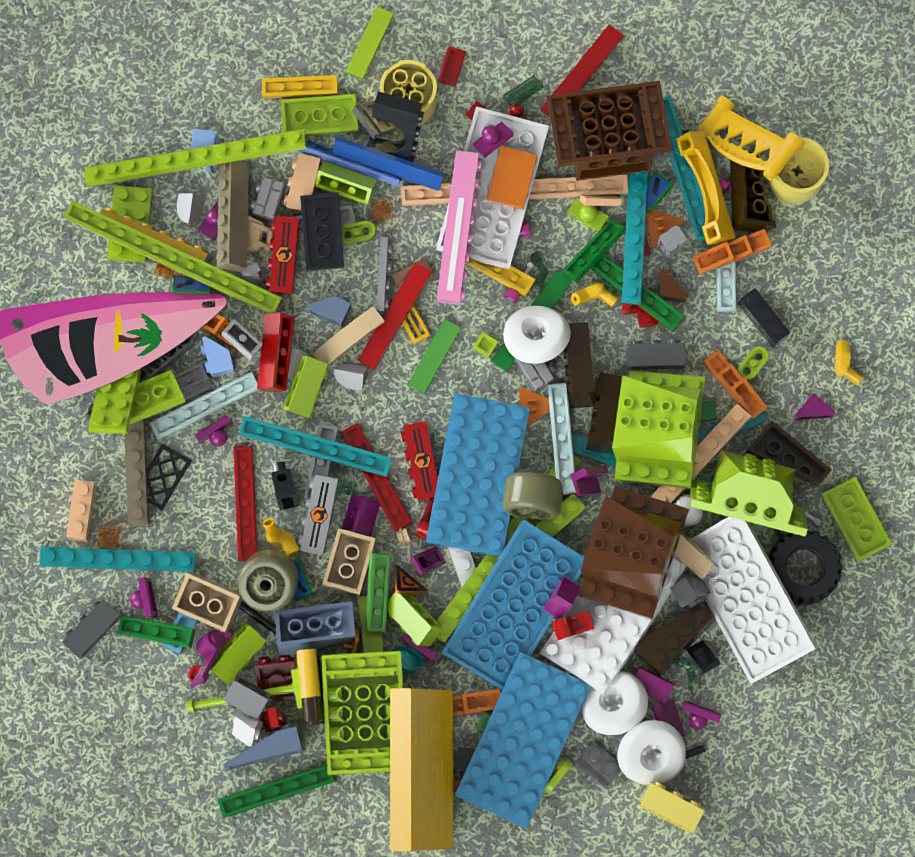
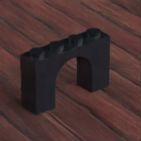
M378 92L371 117L395 124L403 131L405 139L389 141L378 137L373 139L370 136L366 146L415 162L416 156L413 155V152H416L419 141L415 140L416 137L419 138L421 126L418 125L422 123L424 112L421 111L423 103Z

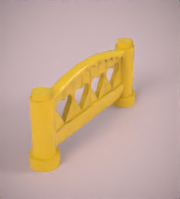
M720 96L716 101V106L696 131L704 132L706 140L728 159L752 169L764 171L763 175L772 181L773 178L775 179L795 152L801 150L805 142L792 132L783 139L732 112L735 105L729 99ZM729 126L726 138L721 139L720 135H715L718 130ZM742 133V141L739 146L729 143L731 138ZM756 141L754 153L749 154L748 150H743L744 146ZM770 148V156L767 161L757 158L760 152Z

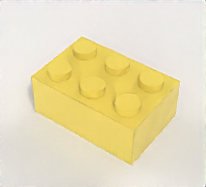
M655 782V784L650 783L638 806L689 833H693L704 813V810L700 809L702 805L692 800L689 802L683 800V795L675 791L672 793L666 791V786Z

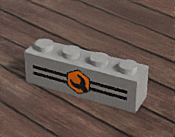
M315 474V478L311 477L309 488L312 489L311 496H307L305 505L308 508V513L303 516L302 526L305 527L304 533L300 534L298 545L301 546L300 551L319 555L325 553L340 478L322 474Z

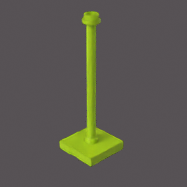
M297 666L291 670L292 685L264 690L270 693V696L293 692L296 697L297 708L301 709L302 702ZM224 697L194 701L192 698L186 701V709L188 713H196V709L226 704V701L223 700Z

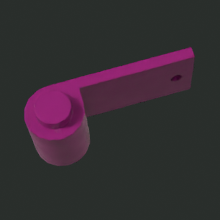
M211 630L197 641L196 649L205 660L190 687L194 688L201 682L203 684L206 683L209 677L208 672L224 645V637L220 631Z

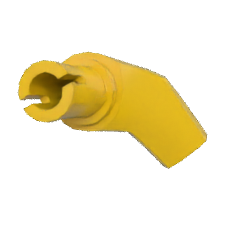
M595 283L571 295V302L574 306L599 298L610 307H613L619 297L605 289V284Z
M839 340L836 343L835 373L838 377H845L857 386L864 376L850 367L851 352L849 341Z
M267 518L263 521V527L267 532L266 539L272 546L283 549L290 558L300 553L296 540L290 532L277 528L273 518Z

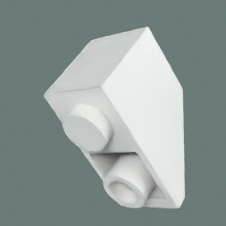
M238 709L232 734L247 746L252 747L254 741H258L263 728V721H260L261 714L257 719L254 717L249 718L243 714V711Z

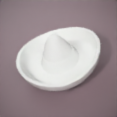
M527 306L515 311L508 318L503 336L508 351L515 358L525 363L538 364L549 361L559 355L567 346L571 332L567 320L556 310L545 306Z
M620 671L605 695L590 686L582 704L583 718L587 725L598 733L606 735L626 733L639 724L646 714L648 707L646 689L636 676L626 671Z
M649 720L635 725L625 734L618 748L620 769L629 779L642 785L648 786L650 783L655 784V782L664 784L671 781L680 773L685 763L686 748L682 736L673 726L663 721Z

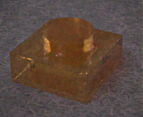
M387 200L369 205L374 224L392 219Z
M99 528L97 547L117 549L119 529Z

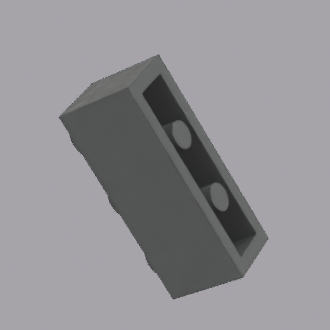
M653 340L650 343L631 341V344H627L626 347L627 370L684 369L686 365L685 343H680V340H670L669 343H661L659 340Z
M104 600L95 602L90 608L92 611L87 616L83 615L77 621V627L74 630H68L63 636L64 640L62 643L79 659H82L121 618Z

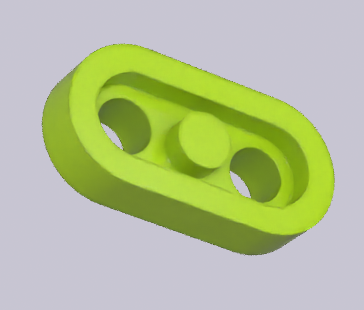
M370 221L346 224L341 227L343 244L346 245L369 241L376 234L375 226ZM369 229L370 232L369 234H364L363 230ZM349 232L351 233V237L345 238L344 234Z
M760 346L750 351L737 369L742 378L745 377L747 381H750L758 374L768 361V351ZM760 354L762 356V359L757 360L755 358V355ZM744 369H749V370H750V374H749V375L744 374L743 370H744Z
M567 759L565 762L561 760L555 767L557 772L553 777L550 776L544 789L545 792L548 794L552 792L573 765L571 761Z

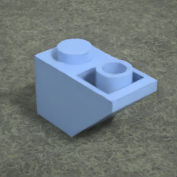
M193 129L191 149L220 144V138H217L215 131ZM216 165L205 166L204 168L207 172L212 173V167H216Z
M202 337L203 343L200 344L202 355L206 354L208 361L204 362L207 373L211 372L212 377L235 372L229 350L207 337Z

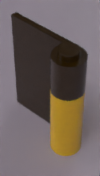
M316 649L296 651L303 722L308 723V726L325 724L319 654H316Z

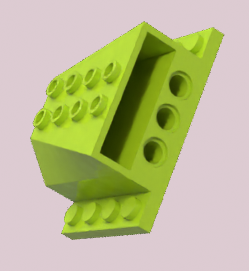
M631 370L629 371V377L622 376L612 446L617 460L615 481L692 488L706 383L705 377Z
M721 450L712 485L709 486L707 482L701 480L692 482L690 507L805 537L808 530L805 510L793 504L792 488L796 473L794 468L775 464V461L764 458V460H759L752 454L740 455Z
M401 651L322 655L328 775L390 772V689H404Z

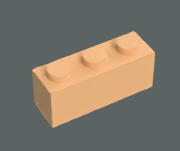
M298 153V158L293 160L292 170H294L293 177H289L288 188H290L289 195H285L283 203L286 206L287 212L302 215L300 196L314 195L316 188L314 185L318 170L321 167V158Z
M75 480L66 535L69 540L89 541L97 488L94 482Z

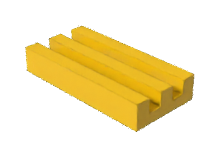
M413 305L411 310L425 334L421 335L410 313H408L407 318L418 338L415 339L405 320L402 325L415 345L430 337L431 334Z

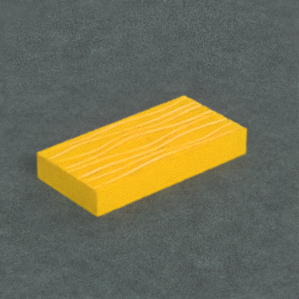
M390 689V851L453 849V690Z

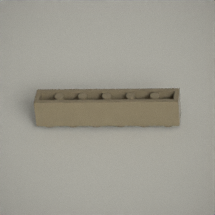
M242 160L219 164L217 268L234 274L247 269L249 163Z
M145 419L130 424L128 433L124 434L127 513L130 528L150 527Z

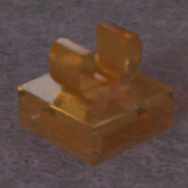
M157 262L154 276L173 280L175 270Z

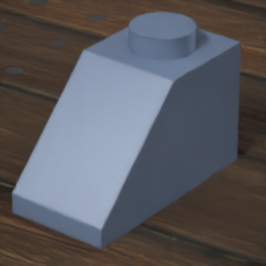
M333 295L307 306V312L340 327L343 326L351 309L349 299L341 295L339 297Z

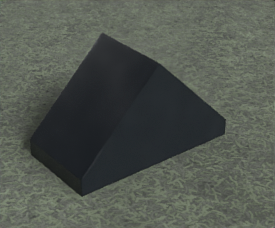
M703 640L686 650L701 676L720 665V661Z

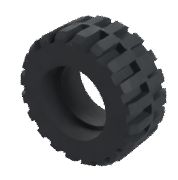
M807 530L806 537L794 533L786 534L774 545L769 553L768 558L794 605L800 606L805 604L807 606L822 601L835 590L842 575L840 574L843 570V564L840 563L841 555L837 553L836 545L834 543L831 544L827 536L819 535L820 532H809ZM798 550H808L814 553L821 562V576L811 585H799L787 573V560L792 553Z

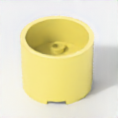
M402 60L384 72L380 81V92L423 103L421 111L424 112L422 123H419L418 126L427 122L436 109L437 83L434 75L426 65L415 60ZM407 89H411L409 94L406 93Z
M800 137L805 142L801 150L795 152L775 179L773 178L772 181L767 179L772 192L783 202L801 204L812 199L818 194L828 175L829 160L825 150L821 145L809 138Z

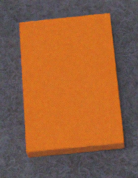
M500 146L487 201L523 210L537 154Z

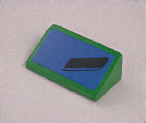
M656 172L648 180L647 212L650 214L673 187V183Z
M174 276L173 294H211L212 287L188 276Z
M299 558L293 560L299 573L298 588L293 596L295 602L313 595Z

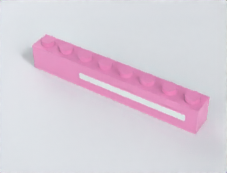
M456 150L437 303L460 305V300H464L465 289L462 288V283L467 281L468 270H464L465 263H469L470 258L467 245L472 242L473 233H469L470 226H474L475 215L471 213L472 207L476 208L477 196H474V190L479 188L480 178H476L477 171H481L482 165L479 153Z

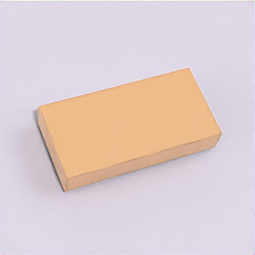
M580 195L579 202L586 206H620L622 199L617 196Z

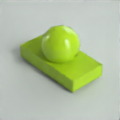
M576 197L567 214L598 233L609 216L596 209L595 206L582 204L579 202L580 198Z

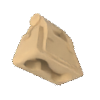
M248 216L247 254L258 253L259 250L271 251L270 239H274V232L271 231V228L265 227L263 222ZM263 234H267L265 243L261 242Z

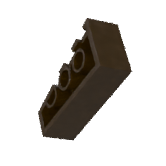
M730 160L733 229L758 232L765 228L766 232H769L776 228V222L772 219L771 212H773L772 206L768 204L766 196L768 193L767 187L764 186L762 180L764 176L763 171L752 169Z
M588 322L568 323L571 334L570 340L563 350V359H567V365H564L565 377H568L566 393L570 397V408L593 407L594 381Z
M600 372L586 450L608 454L609 449L613 446V432L616 425L622 376Z
M773 421L768 424L746 451V453L752 454L760 460H764V458L775 461V464L796 469L795 477L816 487L820 485L832 470Z
M699 603L641 639L633 652L661 677L714 623V616Z

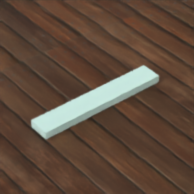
M725 201L732 224L731 201ZM736 262L716 269L717 312L737 311Z
M251 371L150 422V425L157 439L160 440L260 390L257 389L258 382Z
M566 383L548 384L556 478L562 482L563 495L576 494L570 474L575 472Z

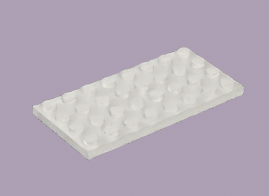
M476 107L464 148L465 152L479 153V159L482 160L481 171H477L476 178H480L479 188L474 190V196H477L476 208L472 207L471 213L475 215L474 226H470L469 233H473L472 242L467 245V251L470 252L469 259L510 269L548 133V125ZM502 121L513 132L514 136L501 146L537 154L523 210L487 201L500 147L484 158L472 144L482 137V130L488 125L496 126ZM449 204L436 250L443 252Z
M727 517L691 538L715 564L703 578L711 592L705 596L707 598L706 602L750 684L817 648L748 521ZM689 569L691 575H694L695 573Z
M675 555L653 620L672 593L670 587L680 581L688 568ZM577 596L573 606L566 612L563 618L589 610L595 629L558 641L554 631L541 650L540 655L605 695L653 620Z

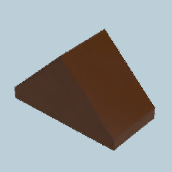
M664 268L660 270L658 296L665 301L686 302L689 295Z

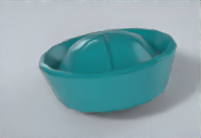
M400 646L392 650L401 651L403 674H414L423 664V657L413 648Z

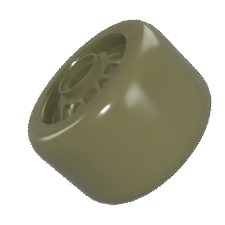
M512 473L505 481L503 509L511 516L526 520L546 521L555 519L561 511L562 482L553 476L542 473Z
M270 549L253 554L245 562L238 576V590L242 599L251 608L261 612H274L285 607L293 598L299 584V573L293 560L280 551ZM268 580L271 586H266L262 581Z

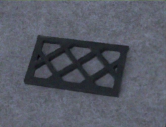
M163 444L160 446L147 468L150 490L148 497L151 496L152 498H148L149 503L163 511L192 462L191 459ZM163 449L169 452L171 459L159 461V456ZM175 460H184L186 464L183 469L177 471ZM172 462L174 472L163 475L161 464ZM158 465L160 476L149 479V473L153 466ZM175 475L176 481L171 488L167 489L164 478ZM162 479L164 490L153 492L150 482ZM165 492L166 497L163 503L160 505L155 502L154 495Z

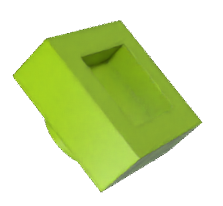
M482 332L472 349L489 359L499 342Z

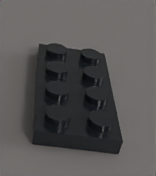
M338 192L300 196L306 271L345 268Z

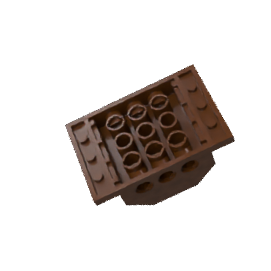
M660 81L547 96L558 167L575 165L576 181L651 171L654 154L672 152Z
M615 486L611 498L605 496L581 566L584 578L578 596L653 620L689 509Z

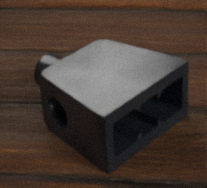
M277 462L274 464L275 471L271 475L280 511L298 507L299 504L290 468L286 469L285 462Z

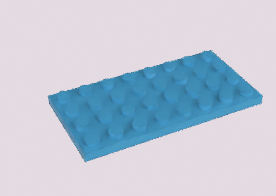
M454 393L426 543L500 557L504 550L510 515L504 511L502 506L506 478L519 470L530 407Z
M522 519L441 653L503 690L519 652L531 656L554 618L553 615L542 608L563 576L576 583L582 573L581 566L584 557Z
M519 652L455 796L527 829L591 685Z

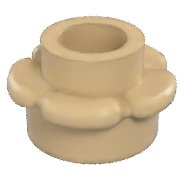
M400 528V532L397 533L400 544L408 546L409 543L413 542L412 534L409 528Z

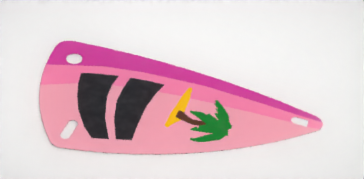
M172 292L122 293L86 296L8 308L0 311V342L10 367L21 383L42 403L53 404L105 386L161 357L211 320L225 307L226 298L220 294H173ZM215 301V307H202L204 302ZM16 319H22L25 323L24 327L20 330H15L11 326L12 322ZM47 378L53 379V394L51 396L46 395Z

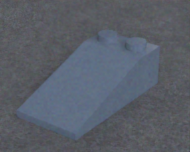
M352 601L275 611L277 647L280 656L297 654L296 651L318 649L356 638Z
M292 724L281 726V730L274 732L224 763V768L230 770L303 752L299 730L297 727H293Z

